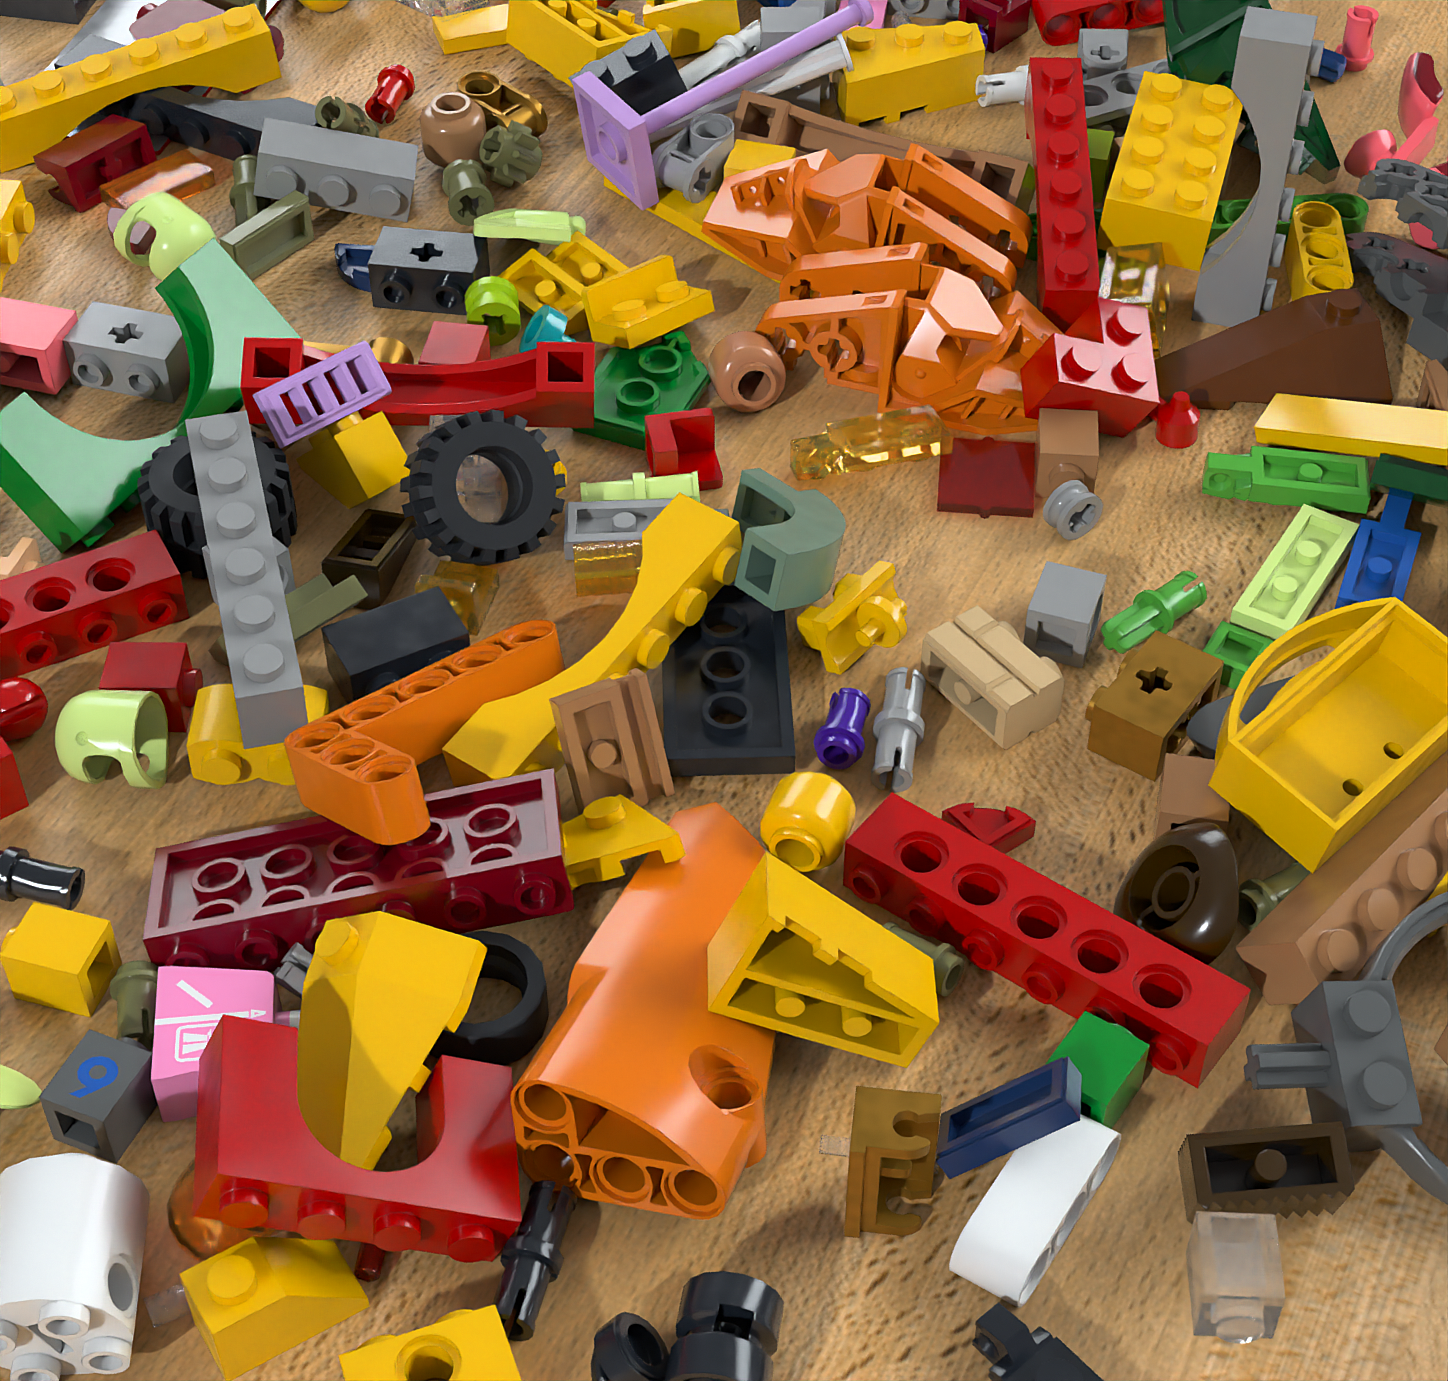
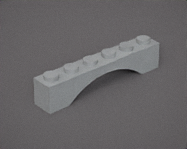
M1247 7L1239 37L1231 88L1244 106L1257 137L1261 161L1260 184L1244 213L1225 233L1206 246L1198 277L1192 321L1233 327L1259 316L1260 310L1271 311L1277 279L1267 278L1269 266L1280 268L1286 235L1276 233L1278 221L1289 222L1295 189L1285 187L1287 174L1298 175L1305 141L1294 140L1297 125L1308 127L1315 93L1304 90L1306 75L1318 77L1325 41L1314 39L1318 16Z
M247 410L186 419L185 424L244 749L283 743L284 739L291 732L308 724L304 688Z

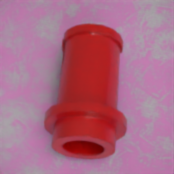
M399 64L385 67L380 71L377 78L378 86L365 104L367 115L379 124H383L384 119L387 124L391 123L402 102L408 100L414 93L415 83L413 74L408 68Z

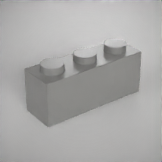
M265 117L258 151L253 195L280 200L296 190L308 196L309 205L408 222L415 181L418 145Z

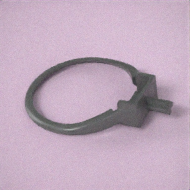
M1445 892L1418 906L1392 929L1377 945L1366 961L1357 981H1322L1291 1011L1296 1043L1248 1045L1246 1048L1248 1063L1243 1068L1245 1079L1252 1082L1253 1090L1305 1088L1312 1124L1341 1121L1345 1130L1348 1152L1374 1151L1381 1148L1395 1160L1412 1180L1429 1194L1448 1205V1167L1435 1156L1421 1139L1418 1140L1412 1127L1421 1126L1423 1121L1394 986L1391 980L1395 970L1409 950L1426 935L1448 923V892Z

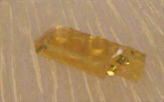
M930 404L826 423L825 432L790 441V469L797 481L824 479L829 473L841 475L843 472H866L876 467L902 462H920L929 457L952 453L953 435Z

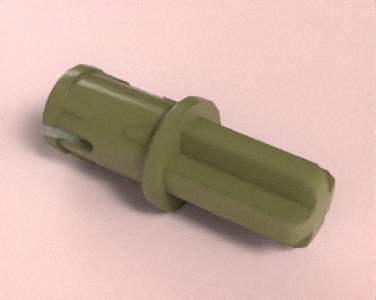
M253 155L240 156L233 162L234 185L230 190L229 198L230 204L235 209L236 227L268 208L271 198L253 195L258 158Z

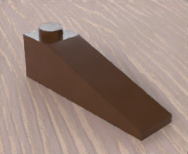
M1357 288L1336 289L1331 292L1301 297L1154 360L1159 397L1169 402L1175 392L1183 391L1188 393L1190 403L1198 409L1230 410L1235 405V402L1262 403L1268 406L1276 393L1391 405L1393 400L1381 323Z

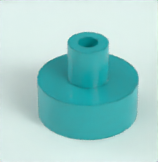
M543 305L528 323L520 341L519 352L523 353L537 348V342H576V340L564 334L567 316L549 305Z

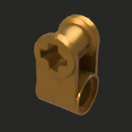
M471 71L463 74L458 79L457 92L465 94L481 106L485 115L486 133L497 125L507 129L511 120L531 128V136L534 137L541 136L547 130V115L542 105L532 95L521 92L488 71Z

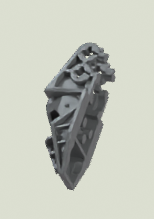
M1390 158L1379 160L1376 163L1375 170H1369L1368 175H1363L1358 185V194L1368 200L1391 199L1398 201L1395 211L1398 212L1397 218L1406 224L1419 222L1433 231L1432 240L1437 243V247L1442 250L1448 249V176L1406 160ZM1361 232L1346 234L1345 240L1352 273L1361 272L1375 277L1373 281L1377 285L1375 293L1414 318L1406 343L1430 360L1437 359L1448 371V260L1382 233Z

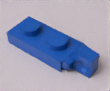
M1388 494L1380 522L1361 519L1335 609L1354 603L1396 597L1403 601L1422 534L1404 528L1411 499Z

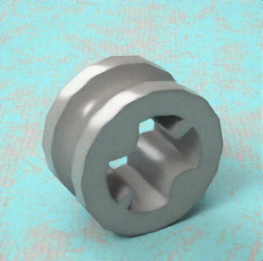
M1070 480L1060 485L1049 496L1043 508V517L1049 525L1057 528L1058 533L1063 538L1076 540L1088 533L1098 522L1102 514L1103 503L1097 495L1089 492L1087 486L1082 482Z

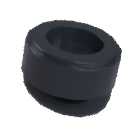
M622 1312L596 1332L590 1363L592 1381H665L670 1356L666 1344L657 1330L647 1320L633 1313Z

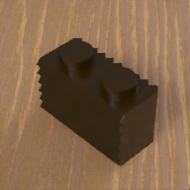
M1341 1121L1186 1134L1185 1141H1183L1178 1151V1164L1186 1218L1195 1227L1202 1219L1210 1226L1216 1218L1227 1224L1232 1216L1242 1223L1247 1215L1256 1222L1262 1214L1272 1221L1277 1213L1287 1219L1293 1211L1301 1218L1308 1210L1316 1216L1323 1209L1333 1215L1355 1189L1345 1130Z

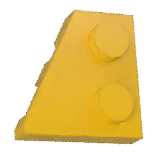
M621 794L593 801L585 807L583 814L562 824L566 868L572 890L582 884L602 882L625 875L622 860L658 850L662 853L666 864L686 856L681 838L676 830Z

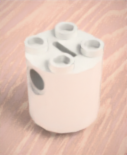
M63 1153L30 1158L6 1168L0 1174V1367L11 1370L10 1381H59L60 1375L117 1374L125 1371L130 1366L150 1193L140 1178L123 1167L83 1153Z

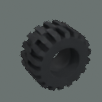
M489 410L482 414L474 411L435 427L434 431L425 434L416 443L419 447L418 451L409 454L404 464V467L410 469V474L400 481V492H408L410 502L401 506L405 518L413 515L418 524L411 529L418 540L427 538L432 543L428 548L430 552L437 557L448 555L451 557L450 563L461 566L474 564L475 567L488 566L520 558L519 555L530 553L541 545L538 540L539 538L551 535L557 526L551 520V516L562 513L565 500L556 497V489L566 487L565 474L555 475L552 464L561 460L556 449L545 452L541 444L547 437L539 428L528 432L525 430L528 420L518 415L506 419L504 418V411ZM469 455L482 456L493 462L500 469L506 480L508 501L504 513L495 524L488 525L475 520L465 511L459 501L456 491L457 473L462 462Z
M251 431L272 536L288 548L292 543L291 536L296 534L298 524L286 455L282 449L275 448L274 441L266 436L257 438L256 432ZM180 435L170 440L171 445L167 447L160 446L152 453L153 460L144 462L140 469L142 477L137 480V488L147 531L157 530L180 574L191 571L192 577L205 579L208 575L202 548L207 545L188 436Z

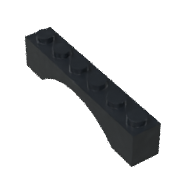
M89 34L55 62L54 67L58 69L82 61L90 55L103 54L127 45ZM171 86L132 94L96 112V114L105 117L115 114L144 123L147 130L154 135H163L169 137V140L232 161L243 155L258 157L265 117L324 128L315 118L316 105L294 98L234 101L207 98L186 93Z

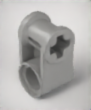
M1079 29L1077 58H1081L1083 81L1127 68L1128 29Z
M718 113L701 114L693 118L685 128L669 141L662 143L652 155L657 188H664L666 186L682 192L684 198L692 203H699L704 200L709 192L724 180V165L734 148L733 121L726 115Z

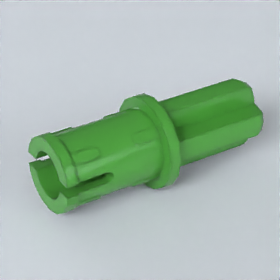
M1182 571L1174 579L1155 591L1144 590L1135 596L1133 605L1103 623L1101 632L1105 638L1103 641L1104 646L1108 650L1115 649L1120 654H1124L1151 637L1156 630L1164 634L1172 630L1175 620L1205 603L1207 591L1204 583L1200 582L1187 592H1184L1183 588L1195 581L1198 576L1191 571Z

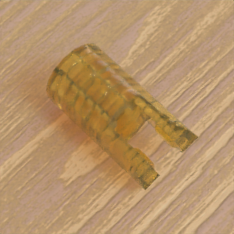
M642 539L573 544L576 597L633 594L637 585L643 557Z

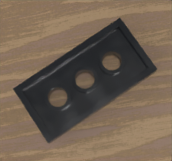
M735 580L729 585H724L708 602L700 620L695 625L687 626L670 645L668 653L662 661L664 749L671 777L792 774L795 772L796 755L785 610H771L735 586ZM717 625H730L735 627L736 630L729 633H718L710 630V628ZM726 668L733 669L739 674L730 678H721L713 675L712 672ZM722 714H733L739 716L742 720L734 724H722L716 722L713 718Z

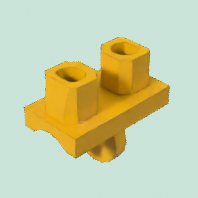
M879 560L863 575L847 573L835 584L832 594L834 601L825 609L809 606L797 617V625L803 645L807 648L821 651L827 672L841 675L874 644L884 648H892L905 638L907 623L904 617L907 615V605L898 597L894 589L893 579L896 574L894 563Z

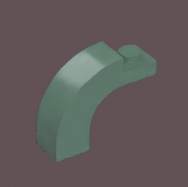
M761 468L742 470L732 519L739 522L740 531L745 533L734 585L773 611L796 608L821 599L831 589L846 528V521L842 512L828 497L816 489L797 491Z

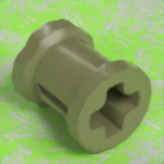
M458 159L449 163L443 170V179L441 181L442 188L449 197L448 208L450 215L456 222L466 226H474L476 218L493 212L495 208L493 195L485 187L487 179L485 170L475 160Z

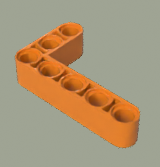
M540 619L529 620L510 626L291 732L284 739V746L301 803L308 809L374 843L395 845L418 838L431 826V820L416 766L443 753L442 748L484 703L519 694L552 679L566 670L555 623Z

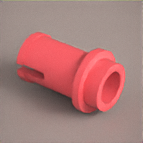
M1357 5L1354 6V9L1349 8L1347 11L1343 41L1337 46L1335 51L1346 57L1345 70L1353 72L1364 70L1367 64L1372 62L1374 58L1371 44L1375 25L1379 17L1378 12L1374 8Z

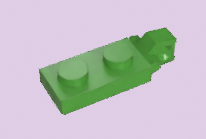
M1251 446L1250 453L1238 455L1208 452L1202 474V493L1225 499L1235 497L1242 501L1248 499V501L1271 505L1302 507L1303 504L1317 509L1333 512L1344 511L1366 514L1371 499L1368 460H1365L1363 457Z

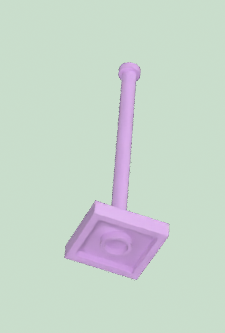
M849 0L847 7L641 116L592 72L587 71L572 79L587 160L642 211L659 202L649 142L650 134L856 24L863 27L874 20V12L868 0Z

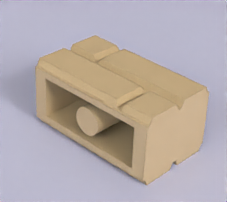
M976 605L956 616L953 623L947 621L926 633L922 643L920 673L924 675L925 679L1004 750L1026 739L1031 731L1035 734L1057 720L1061 710L1065 679L1056 663L1046 656L1039 658L1020 641L1016 630L1008 622H997Z

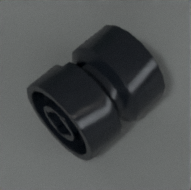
M726 1271L705 1272L690 1278L683 1286L676 1321V1336L678 1340L671 1347L665 1381H772L773 1361L770 1357L777 1351L784 1301L778 1292L765 1282L740 1273Z

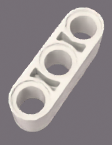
M1080 1114V1121L1016 1149L961 1232L951 1255L949 1270L1010 1304L1021 1308L1034 1292L1104 1180L1119 1148L1121 1134Z

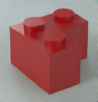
M1097 297L1064 335L1053 333L1020 369L1025 418L1038 420L1039 408L1098 411V433L1125 438L1160 403L1147 308Z

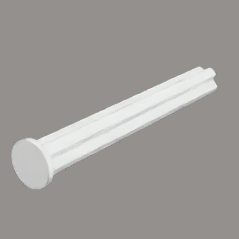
M842 34L836 35V41L802 53L650 134L649 142L653 143L680 132L693 118L701 114L718 113L724 115L736 110L742 90L770 97L844 67L847 68L848 72L854 71Z

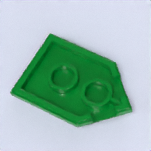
M683 331L665 334L662 336L661 343L641 348L626 349L617 346L612 347L595 369L594 428L571 429L579 433L646 451L644 416L692 410L711 383L709 372L704 363L696 359L691 351V343Z

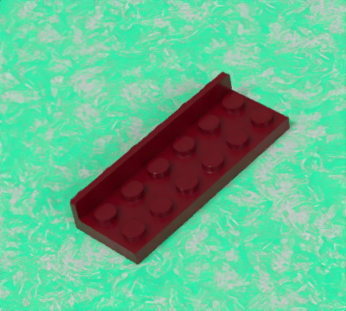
M554 768L424 794L431 826L418 838L395 845L374 843L338 823L318 815L156 848L143 933V942L150 961L158 967L179 966L273 972L277 967L281 968L283 966L280 962L296 942L314 955L316 941L323 931L326 920L382 911L448 932L461 934L570 912L574 909V896L566 868L560 796Z

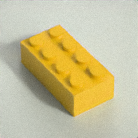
M1144 71L1105 198L1096 240L1098 249L1129 256L1134 255L1137 258L1200 272L1243 107L1233 90L1223 85H1208L1180 79L1168 73L1157 74Z

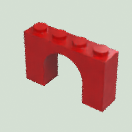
M226 1014L222 1015L199 1058L192 1217L218 1220L233 1228L245 1229L257 1226L297 1232L303 1237L312 1240L336 1238L375 1244L382 1250L392 1252L415 1250L448 1255L452 1259L464 1263L493 1262L507 1240L522 1222L517 1141L510 1102L511 1091L513 1090L511 1067L442 1055L420 1092L415 1096L417 1165L394 1172L371 1171L351 1165L336 1157L319 1143L307 1127L300 1112L297 1097L298 1028Z

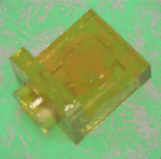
M440 560L433 576L420 574L414 586L415 594L439 586L468 630L469 635L478 636L500 584L498 569Z

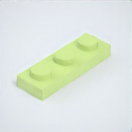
M1303 504L1232 609L1230 624L1275 641L1290 629L1303 623L1352 549L1359 524Z

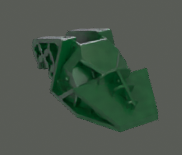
M1162 0L1168 73L1179 76L1180 79L1208 85H1223L1232 90L1231 84L1239 37L1247 7L1272 9L1269 1ZM1305 80L1304 90L1311 91L1307 80ZM1313 99L1308 127L1296 126L1294 140L1305 141L1298 174L1302 175L1306 172L1322 184H1327L1336 179L1341 165L1316 101ZM1242 108L1239 123L1244 124L1245 127L1238 136L1236 144L1259 155V149L1255 146V141H1257L1256 134L1247 112Z

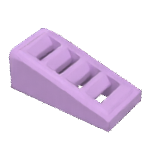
M361 341L252 396L281 449L391 394L392 390L370 345L366 341ZM327 372L330 373L345 402L342 405H339L324 376ZM306 382L323 412L320 416L317 415L302 386ZM286 392L303 422L298 427L295 426L280 395Z

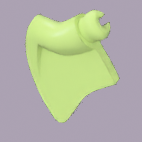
M509 208L476 218L474 220L473 235L488 238H522L533 242L559 246L563 241L570 242L571 235L577 230L585 235L586 222L581 216H569L568 212Z

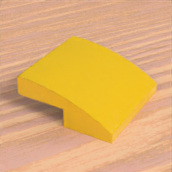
M577 230L571 235L570 242L563 241L545 257L534 248H531L497 277L504 278L514 285L518 292L519 305L533 316L543 305H549L566 315L567 325L564 334L571 335L589 329L581 296L582 289L625 271L629 267Z

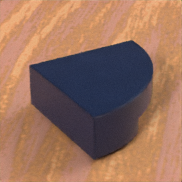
M335 243L334 253L337 271L347 284L359 290L371 292L368 261L375 245Z

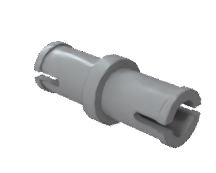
M906 667L895 668L886 675L883 710L875 717L873 736L877 741L874 767L871 770V781L878 789L884 791L887 772L892 770L893 776L890 792L893 793L903 792L912 785L915 748L923 741L925 723L920 717L923 693L926 689V679L922 673L914 669L910 689H905L908 669Z

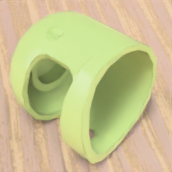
M166 192L151 193L131 205L118 221L113 233L114 246L120 254L133 264L142 267L150 266L152 273L161 281L213 237L216 239L213 229L201 215ZM139 221L147 222L156 230V237L151 246L150 254L135 255L131 252L130 236L132 228Z
M91 690L71 698L60 712L55 729V747L62 767L71 777L85 783L98 784L105 779L112 761L116 758L121 763L123 774L130 786L140 789H160L166 783L169 760L168 720L160 696L152 691ZM136 753L148 756L150 764L147 772L142 769Z

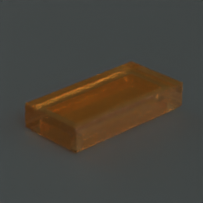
M184 149L100 185L99 189L102 201L107 206L127 210L135 202L151 193L166 192L182 201L213 187L216 183L213 170L189 150Z

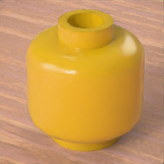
M812 771L794 772L783 777L773 790L760 820V837L766 849L773 856L796 871L809 872L811 870L823 869L834 864L845 848V841L848 839L855 822V803L850 793L829 775Z

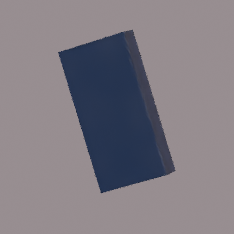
M1068 1056L1061 1057L941 1113L935 1161L947 1177L952 1179L1080 1121L1081 1073Z

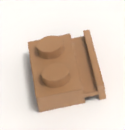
M635 668L629 670L628 675L614 680L609 677L549 699L579 815L583 814L587 805L604 797H615L621 794L638 806L643 807L649 804L648 800L661 795H664L666 798L675 795L647 674Z

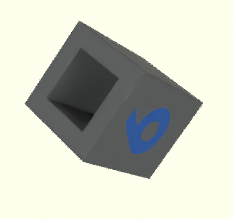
M89 1029L39 1096L53 1138L117 1164L158 1106L151 1082L152 1053L134 1039L128 1037L114 1039Z

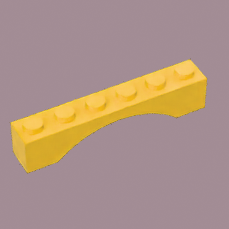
M253 3L244 7H234L223 14L196 23H186L178 29L151 38L138 39L130 45L103 54L90 55L82 61L55 70L42 71L34 77L7 86H0L1 174L34 163L33 156L61 142L85 119L107 105L132 94L159 87L181 85L215 87L238 93L282 78L270 29L256 5Z
M679 492L642 532L643 557L637 585L625 611L606 637L580 661L552 679L519 694L484 703L442 748L454 787L457 788L554 768L556 774L565 764L549 699L609 677L613 680L628 675L629 670L635 668L646 673L649 669L658 667L666 657L670 645L687 626H693L700 620L708 602L724 585H729L735 580L742 551L739 522Z

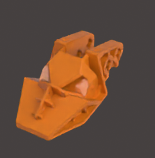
M911 143L904 160L883 154H856L839 162L828 149L725 177L703 220L701 232L765 277L779 281L782 280L790 263L795 258L803 255L919 242L929 244L930 265H932L931 261H937L941 263V267L948 268L973 279L987 302L1014 292L1017 282V270L1015 267L1023 268L1033 235V224L1021 209L925 148ZM949 215L959 217V226L950 221ZM1000 229L1010 232V240L1006 241L1005 247L1000 246L1002 240L999 238ZM983 276L993 278V287L990 286L988 293L984 292ZM804 280L807 282L808 289L813 290L811 288V282Z
M922 242L810 254L795 258L790 263L781 280L779 302L770 305L765 310L755 330L756 333L766 337L775 347L783 361L785 372L787 370L793 371L797 364V358L802 357L805 350H810L815 362L824 368V378H827V384L879 394L877 413L985 436L1037 431L1038 420L1025 418L1020 369L1053 333L1064 335L1018 290L987 302L973 279L945 267L930 265L929 244ZM804 280L810 281L811 288L815 290L812 297H810L807 282ZM781 328L786 329L787 337L791 338L788 344H786V337L783 336ZM834 339L839 340L840 348L843 349L841 355H838V347H836Z

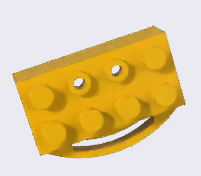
M1396 597L1364 601L1333 609L1290 629L1272 642L1253 661L1243 675L1222 721L1216 745L1215 771L1208 786L1313 874L1448 750V637ZM1323 646L1335 648L1324 659L1303 669L1292 677L1275 694L1266 709L1251 722L1245 724L1241 720L1240 714L1255 690L1272 673L1287 662L1309 651Z

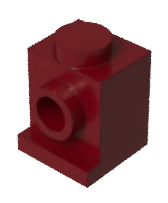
M960 0L958 21L982 25V29L988 37L986 51L994 54L1028 32L1031 0Z

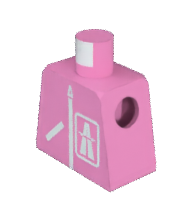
M179 966L158 967L151 1082L163 1122L197 1116L199 1058L223 1014L296 1027L299 1030L301 1010L282 1011L275 975L268 971Z

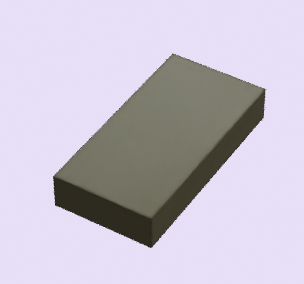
M294 190L219 238L220 245L251 281L314 240L308 196Z

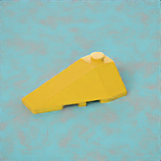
M382 911L326 920L323 931L316 941L315 952L303 982L298 1030L297 1097L299 1109L307 1127L319 1143L336 1157L351 1165L373 1171L392 1139L390 1128L386 1125L408 1089L419 1093L429 1077L431 1071L423 1065V1062L442 1030L455 1033L468 1011L488 949L480 941Z

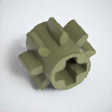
M511 120L507 129L497 125L485 134L480 145L479 156L483 162V169L491 173L490 180L510 188L514 180L524 184L536 175L541 166L542 151L538 146L540 139L531 136V128Z

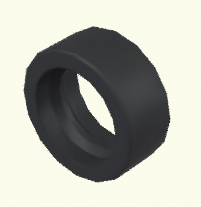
M483 930L458 934L478 940L488 948L478 979L486 977L504 980L520 989L522 1000L510 1013L494 1021L476 1024L461 1022L455 1033L443 1029L429 1053L437 1059H440L442 1055L506 1066L527 1055L543 1037L549 1017L547 985L543 964L528 945L508 934Z

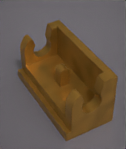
M856 1086L849 1149L844 1236L859 1238L860 1231L906 1236L916 1233L921 1229L922 1218L912 1213L896 1214L889 1210L886 1203L891 1198L902 1196L909 1200L931 1198L942 1094Z

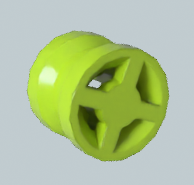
M496 276L483 277L474 281L468 287L465 294L467 324L488 326L490 346H498L510 342L518 335L521 328L516 288L508 280Z

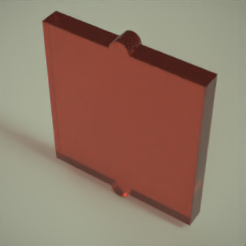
M990 436L984 437L983 440L941 437L937 512L979 514L984 519L989 518L990 515L1033 518L1035 443L997 441Z

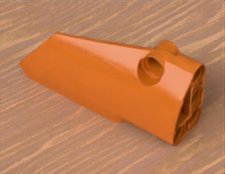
M717 802L675 812L668 826L679 833L686 856L665 864L660 851L656 850L648 853L576 962L569 981L567 1007L511 1091L510 1102L519 1162L522 1170L533 1183L541 1180L556 1182L553 1193L560 1194L562 1186L565 1185L579 1198L685 1218L709 1220L717 1217L724 1210L744 1169L760 1162L766 1154L765 1105L777 1031L708 1011L707 946L766 851L749 831Z

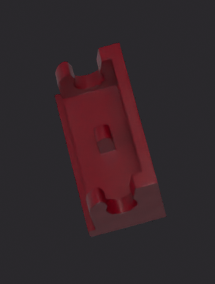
M115 114L33 156L37 169L46 175H52L58 185L48 190L49 194L56 200L73 206L75 211L79 213L85 212L160 170L146 124Z

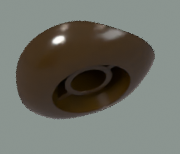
M1205 822L1180 826L1156 838L1140 853L1126 874L1115 899L1113 914L1209 965L1225 950L1234 935L1238 922V870L1234 849L1228 836L1218 825Z

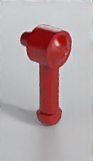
M1183 391L1175 392L1169 402L1159 397L1160 403L1147 415L1156 422L1155 437L1157 441L1166 447L1174 449L1190 447L1196 442L1201 416L1199 409L1190 403L1188 393Z

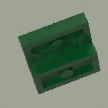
M1380 453L1370 481V490L1448 509V469Z

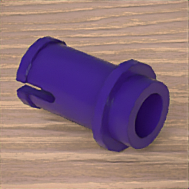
M841 688L839 695L836 692L832 694L825 725L816 731L814 737V749L819 760L824 765L833 769H846L862 757L865 749L864 738L861 735L866 717L870 712L871 703L866 694L854 688Z

